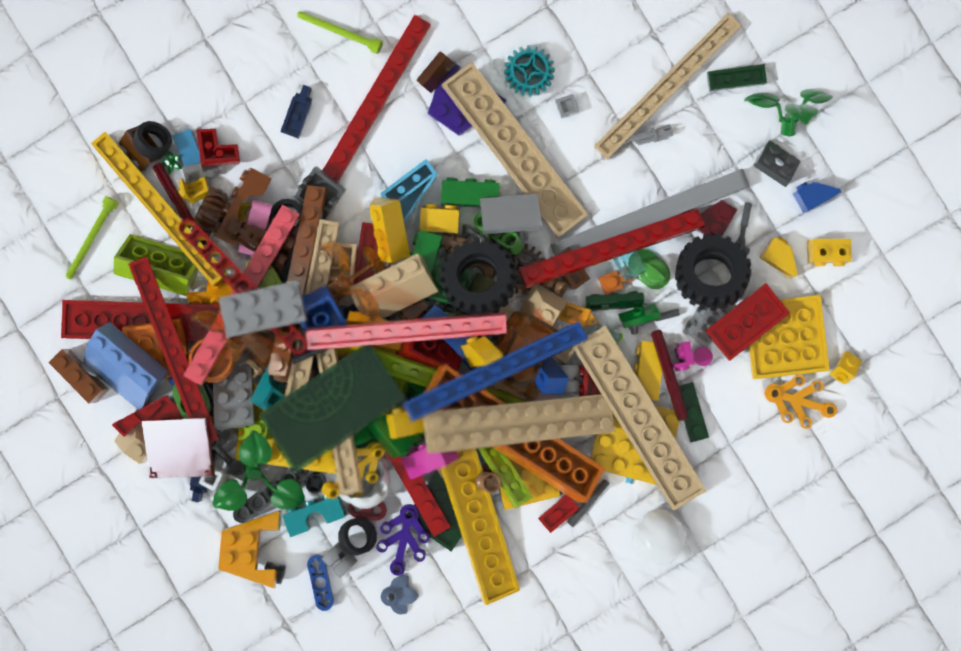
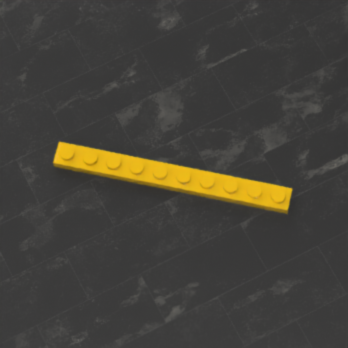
M102 133L90 143L210 284L215 287L223 280L222 277L179 232L178 227L183 220L108 133ZM188 226L184 230L185 234L191 233ZM200 241L198 243V248H205V246ZM213 256L211 261L217 263L218 261Z

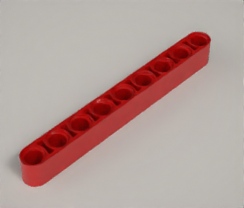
M184 219L180 222L178 228L181 235L237 294L244 293L238 289L242 283L249 284L245 292L258 290L193 220ZM193 226L194 230L190 234H185V228ZM201 240H207L208 243L205 248H198V243ZM215 254L221 255V260L217 263L211 261ZM230 268L235 270V274L232 277L225 276L226 270ZM292 324L285 325L290 327V332L284 336L279 333L282 326L271 328L276 336L294 354L302 355L307 351L306 339ZM297 340L304 342V346L300 350L293 348V343Z

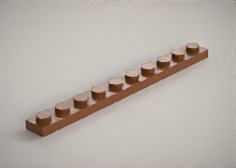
M307 185L287 283L299 281L302 297L305 296L319 220L322 219L328 191L325 187ZM299 323L292 324L298 330ZM282 326L279 333L283 336L287 335L290 332V327ZM276 335L267 374L288 378L293 352Z

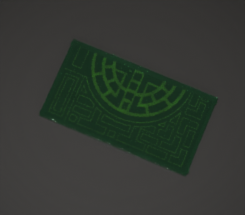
M363 345L259 415L286 459L291 471L295 474L406 399L374 351L372 345Z

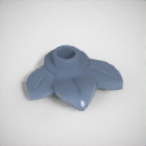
M405 575L394 578L390 586L384 588L380 595L382 603L390 606L392 611L399 615L407 614V605L412 604L419 597V594L414 589L408 587L409 577ZM393 593L394 595L392 600H388L387 598L388 594Z

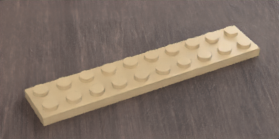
M473 62L469 63L441 85L524 195L538 193L541 218L557 238L588 215Z
M606 325L589 334L587 341L574 346L575 352L672 510H676L705 493V487Z
M602 394L436 411L423 417L427 454L615 432L612 410Z

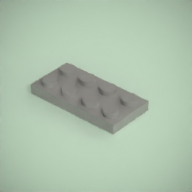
M299 281L219 298L227 338L307 321Z
M250 351L233 353L235 356V367L232 374L226 380L213 383L214 428L216 430L255 425L254 404L250 402L254 393L253 368L246 363V360L252 355Z

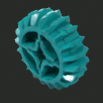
M527 45L525 51L521 46L519 47L520 53L513 50V56L509 55L507 58L509 62H505L504 65L508 68L504 70V74L509 75L505 78V81H512L509 84V88L511 89L516 86L514 92L517 94L519 90H522L521 96L523 97L525 92H529V97H532L534 91L539 96V89L546 92L545 85L550 87L552 83L549 80H554L555 77L551 74L555 72V68L550 67L554 64V61H547L550 58V54L543 56L545 50L541 49L538 52V46H534V50H530V45ZM530 57L527 63L516 64L521 59ZM536 59L542 63L545 72L535 65ZM532 63V72L527 79V70ZM514 70L524 77L523 83L516 78ZM543 78L539 83L529 85L532 79Z

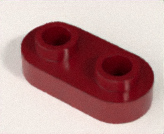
M381 502L373 508L358 511L355 509V506L349 503L348 511L355 518L363 517L368 520L378 521L385 517L387 507ZM380 507L381 512L375 513L374 508Z

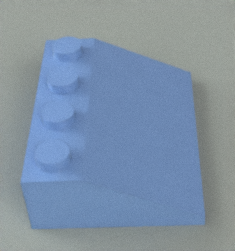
M110 322L96 329L87 344L82 362L138 410L148 404L169 372Z

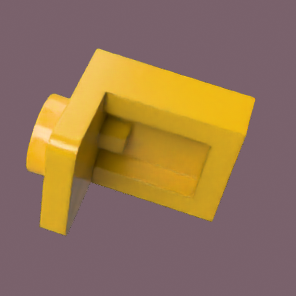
M205 177L197 179L190 184H187L183 179L179 180V193L183 199L186 198L191 204L204 199L210 189L209 182Z
M846 350L842 353L837 366L831 370L830 376L842 384H847L855 378L862 360Z

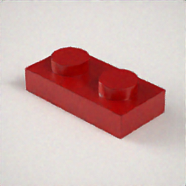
M564 494L541 514L538 520L551 534L574 514L579 507L569 496Z

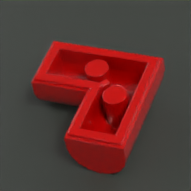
M216 128L196 129L201 166L240 164L238 144L218 145Z

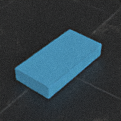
M188 129L173 135L184 166L199 164V148L192 130Z

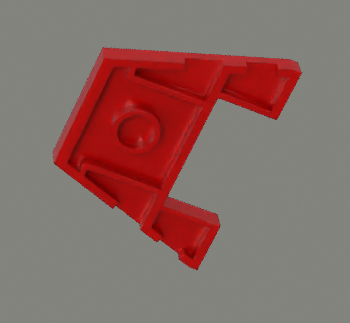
M166 395L114 422L112 426L123 437H126L138 423L142 425L143 421L185 418L179 412L177 404Z

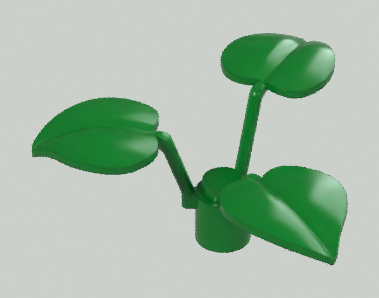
M817 89L802 90L800 97L805 98L802 104L786 105L784 108L787 112L785 117H783L781 105L778 103L780 98L774 94L765 92L755 93L746 97L744 102L747 101L762 108L776 106L779 122L782 123L780 133L784 136H795L799 121L807 125L811 119L818 115L819 110L806 103L809 101L815 104L830 101L833 95Z
M252 430L241 444L238 452L239 459L245 464L246 475H244L243 484L240 486L239 482L234 479L224 482L215 492L212 505L215 508L226 511H235L242 508L247 501V493L243 489L246 487L248 479L258 480L262 478L269 488L274 491L270 499L272 504L279 509H293L304 502L305 496L301 485L293 479L280 481L277 489L268 481L262 473L260 464H266L270 461L272 448L264 436Z

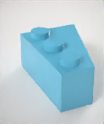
M425 159L382 191L380 195L382 198L400 200L405 224L438 174L428 160Z

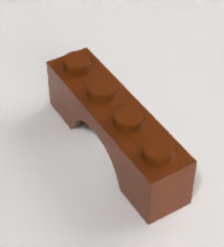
M252 167L248 168V170H243L239 178L242 181L239 187H234L230 195L233 198L230 204H225L222 211L223 217L221 221L217 222L213 230V236L234 247L237 246L238 242L232 239L233 236L225 233L231 220L234 219L239 222L238 209L241 203L250 196H263L272 178Z

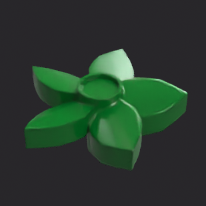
M168 151L165 155L166 159L161 163L164 166H168V172L171 174L174 168L177 170L182 169L180 164L177 163L180 161L181 155H173L172 152Z

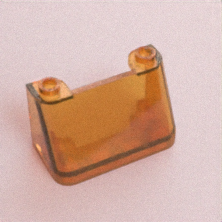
M516 311L508 319L506 324L507 333L500 335L495 347L505 356L559 330L530 313ZM546 360L492 386L524 402H533L538 396V388L534 385L536 376Z

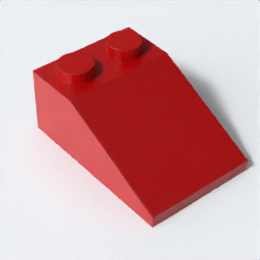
M444 339L401 342V348L397 353L398 356L436 369L446 364L457 372L461 362L460 355Z

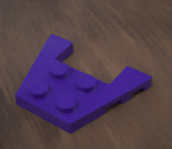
M455 63V66L436 87L428 115L459 137L472 126L441 86L461 69ZM496 93L505 104L507 100Z

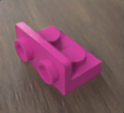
M690 341L676 343L677 347L674 348L676 359H679L680 362L673 363V368H675V371L688 370L690 365L695 364Z

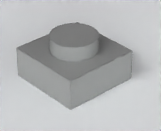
M574 94L555 100L561 119L580 112Z

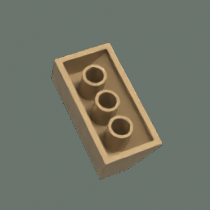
M419 254L348 288L360 312L367 316H379L383 319L439 292L424 257Z

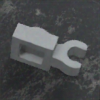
M201 163L182 167L187 184L202 177L218 175L216 166L202 167Z

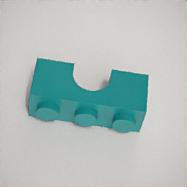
M324 495L322 496L323 500L316 502L315 499L305 502L304 507L287 509V513L282 515L289 536L293 537L311 529L308 521L309 515L314 512L322 514L326 524L345 518L347 514L341 497L338 495L335 499H328Z

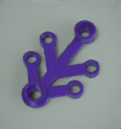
M412 504L404 505L400 510V515L390 521L383 522L380 526L381 533L387 535L392 531L393 527L403 522L400 531L385 540H379L376 545L377 551L383 553L387 551L390 545L399 541L396 558L390 565L391 573L396 576L402 575L406 569V563L403 559L407 543L413 550L416 561L422 562L426 557L425 550L420 548L410 532V527L412 525L419 534L418 541L422 544L429 541L430 534L428 531H425L419 522V510ZM406 512H411L412 517H408ZM383 526H389L390 530H384ZM421 535H426L427 539L423 540ZM383 543L386 548H381L379 544ZM417 553H422L423 557L419 558ZM394 567H400V571H396Z

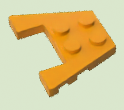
M274 512L223 530L221 532L218 570L276 589L277 571L275 569L257 570L260 531H280L281 513Z

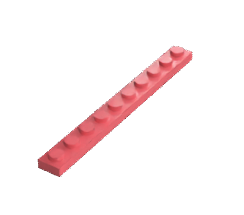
M284 205L279 209L243 272L257 288H259L300 217L299 213ZM240 284L239 291H247L249 284ZM232 290L230 295H235L237 293L234 290ZM221 311L183 375L201 386L229 340L226 335Z
M505 312L306 328L308 350L507 333Z

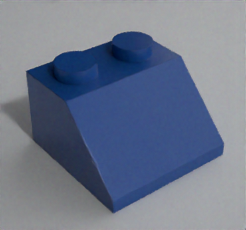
M327 285L302 297L307 321L300 322L305 332L306 328L347 325Z

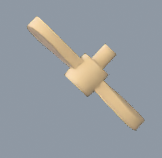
M247 359L246 363L254 369L252 377L254 379L257 376L262 377L264 369L257 366L251 359Z

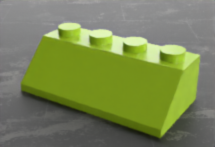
M129 234L114 256L113 274L134 280L128 263L148 257L160 289L186 296L187 292L191 291L198 274V268L181 249Z

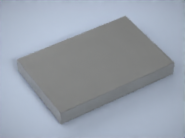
M538 193L480 199L484 235L542 229Z

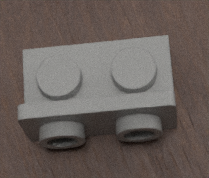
M699 305L695 314L687 322L683 333L691 336L702 346L708 348L712 340L705 330L724 316L725 313L719 308L716 311H710L709 307L702 310L699 309Z

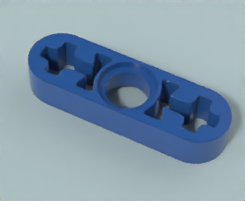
M315 554L307 562L316 606L321 611H327L334 604L333 592L327 566L321 560L323 556ZM314 559H317L318 562L321 561L319 572L323 570L324 573L313 575V573L317 572L316 566L311 564L314 562ZM318 577L324 578L326 581L325 587H317L315 580ZM326 589H328V592L324 593L325 598L327 600H330L327 606H325L324 603H320V601L323 599L322 593L318 595L317 592H323Z

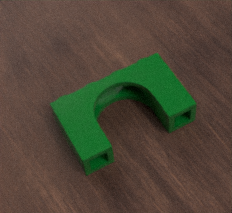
M411 382L404 388V391L413 399L423 394L426 387ZM385 409L364 423V425L392 459L398 456L402 458L410 452L409 447L412 444L416 446L423 440L422 435L425 432L400 438H390L386 415L390 413Z

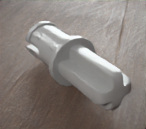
M669 124L657 129L651 128L650 131L635 135V142L640 146L653 141L657 143L660 139L672 137L673 129H670L672 126Z

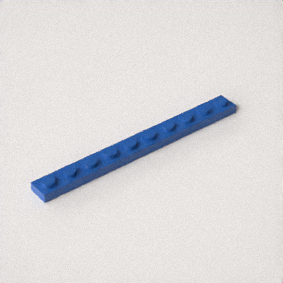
M578 321L507 354L488 365L479 367L403 403V406L413 423L585 342L588 337Z

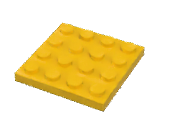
M821 295L779 299L790 314L748 346L752 379L830 371Z
M654 405L673 437L676 438L680 421L677 420L675 411ZM612 412L615 432L596 434L590 459L605 468L604 471L657 485Z

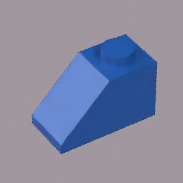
M804 182L796 187L797 191L792 193L802 212L805 213L841 193V190L817 182L810 184Z
M551 357L546 359L540 367L535 384L543 394H564L569 377Z

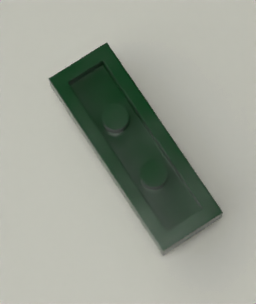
M765 64L708 71L709 92L767 84Z
M637 291L625 294L616 292L608 295L591 294L585 298V308L591 311L643 307L644 293H638Z
M690 382L680 385L679 388L688 414V418L683 421L689 442L692 443L709 438L694 383Z

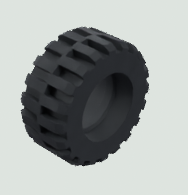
M717 233L714 236L704 234L702 239L697 236L693 239L692 243L688 242L684 246V250H681L677 260L675 280L677 281V289L679 291L682 290L681 296L684 299H690L689 304L693 306L698 304L700 305L699 309L705 310L706 307H709L710 311H716L718 307L723 310L728 308L729 304L733 306L744 295L750 281L752 269H750L751 260L747 258L748 253L745 249H740L741 244L738 241L734 243L731 241V237L726 236V238H723L721 234ZM715 259L727 266L731 278L723 285H708L697 277L695 266L700 261Z
M474 238V242L471 243L466 240L463 241V246L459 247V245L453 247L454 252H448L445 257L446 262L442 263V272L440 273L441 285L447 300L451 302L452 306L456 310L460 309L461 313L465 315L471 313V315L488 314L492 311L497 313L500 311L501 306L506 307L509 303L508 299H512L514 295V289L517 284L514 262L507 250H502L501 245L498 243L493 245L491 240L488 239L480 242V238ZM478 263L492 266L497 272V281L489 290L473 293L462 287L460 278L469 266Z

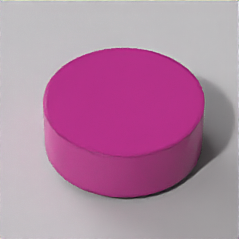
M706 347L697 348L693 352L694 362L699 366L709 365L713 359L711 350Z

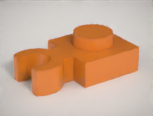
M630 268L623 269L620 275L615 270L598 278L605 295L624 288L622 282L629 283L634 280V277L630 279L625 277V272H628Z

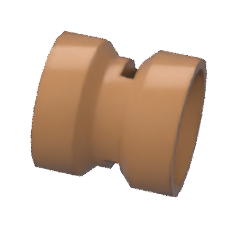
M555 278L544 282L542 286L562 298L567 290L568 282Z
M483 471L477 475L476 486L480 490L493 493L500 488L501 480L497 474Z

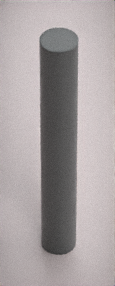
M604 479L599 484L588 502H584L567 522L571 527L578 523L610 483Z

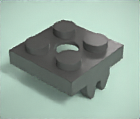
M769 140L753 165L786 188L801 161ZM775 158L781 159L784 165L776 164Z
M315 166L310 174L302 180L303 183L298 186V191L294 197L303 204L307 185L325 187L328 190L322 220H325L347 189L318 166Z

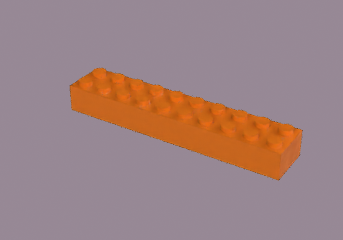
M444 364L437 368L423 393L462 375ZM483 389L438 411L504 405L505 403ZM561 439L491 446L578 503L588 502L605 468Z

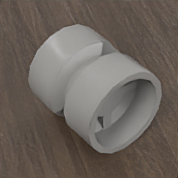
M559 365L569 377L564 392H580V381L577 380V377L580 376V365Z
M339 542L321 558L328 567H333V572L339 578L344 576L358 561L353 555L344 552Z

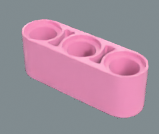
M253 199L246 223L265 230L272 204ZM242 244L239 245L238 252L251 256L255 253Z

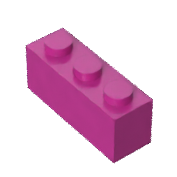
M424 443L418 446V448L410 449V452L401 460L411 480L444 467L459 459L456 451L427 454V445Z

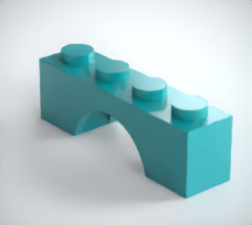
M268 365L250 402L263 410L272 412L281 406L285 394L283 393V383L274 381V376L267 374Z

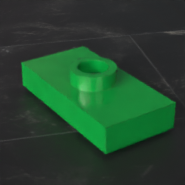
M655 303L644 307H636L633 310L618 314L623 328L661 318Z

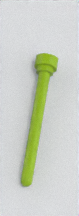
M297 12L299 19L368 46L367 48L372 53L378 55L382 49L383 40L379 38L368 39L305 12Z
M105 195L102 201L103 209L66 273L67 279L74 277L108 214L118 207L119 202Z

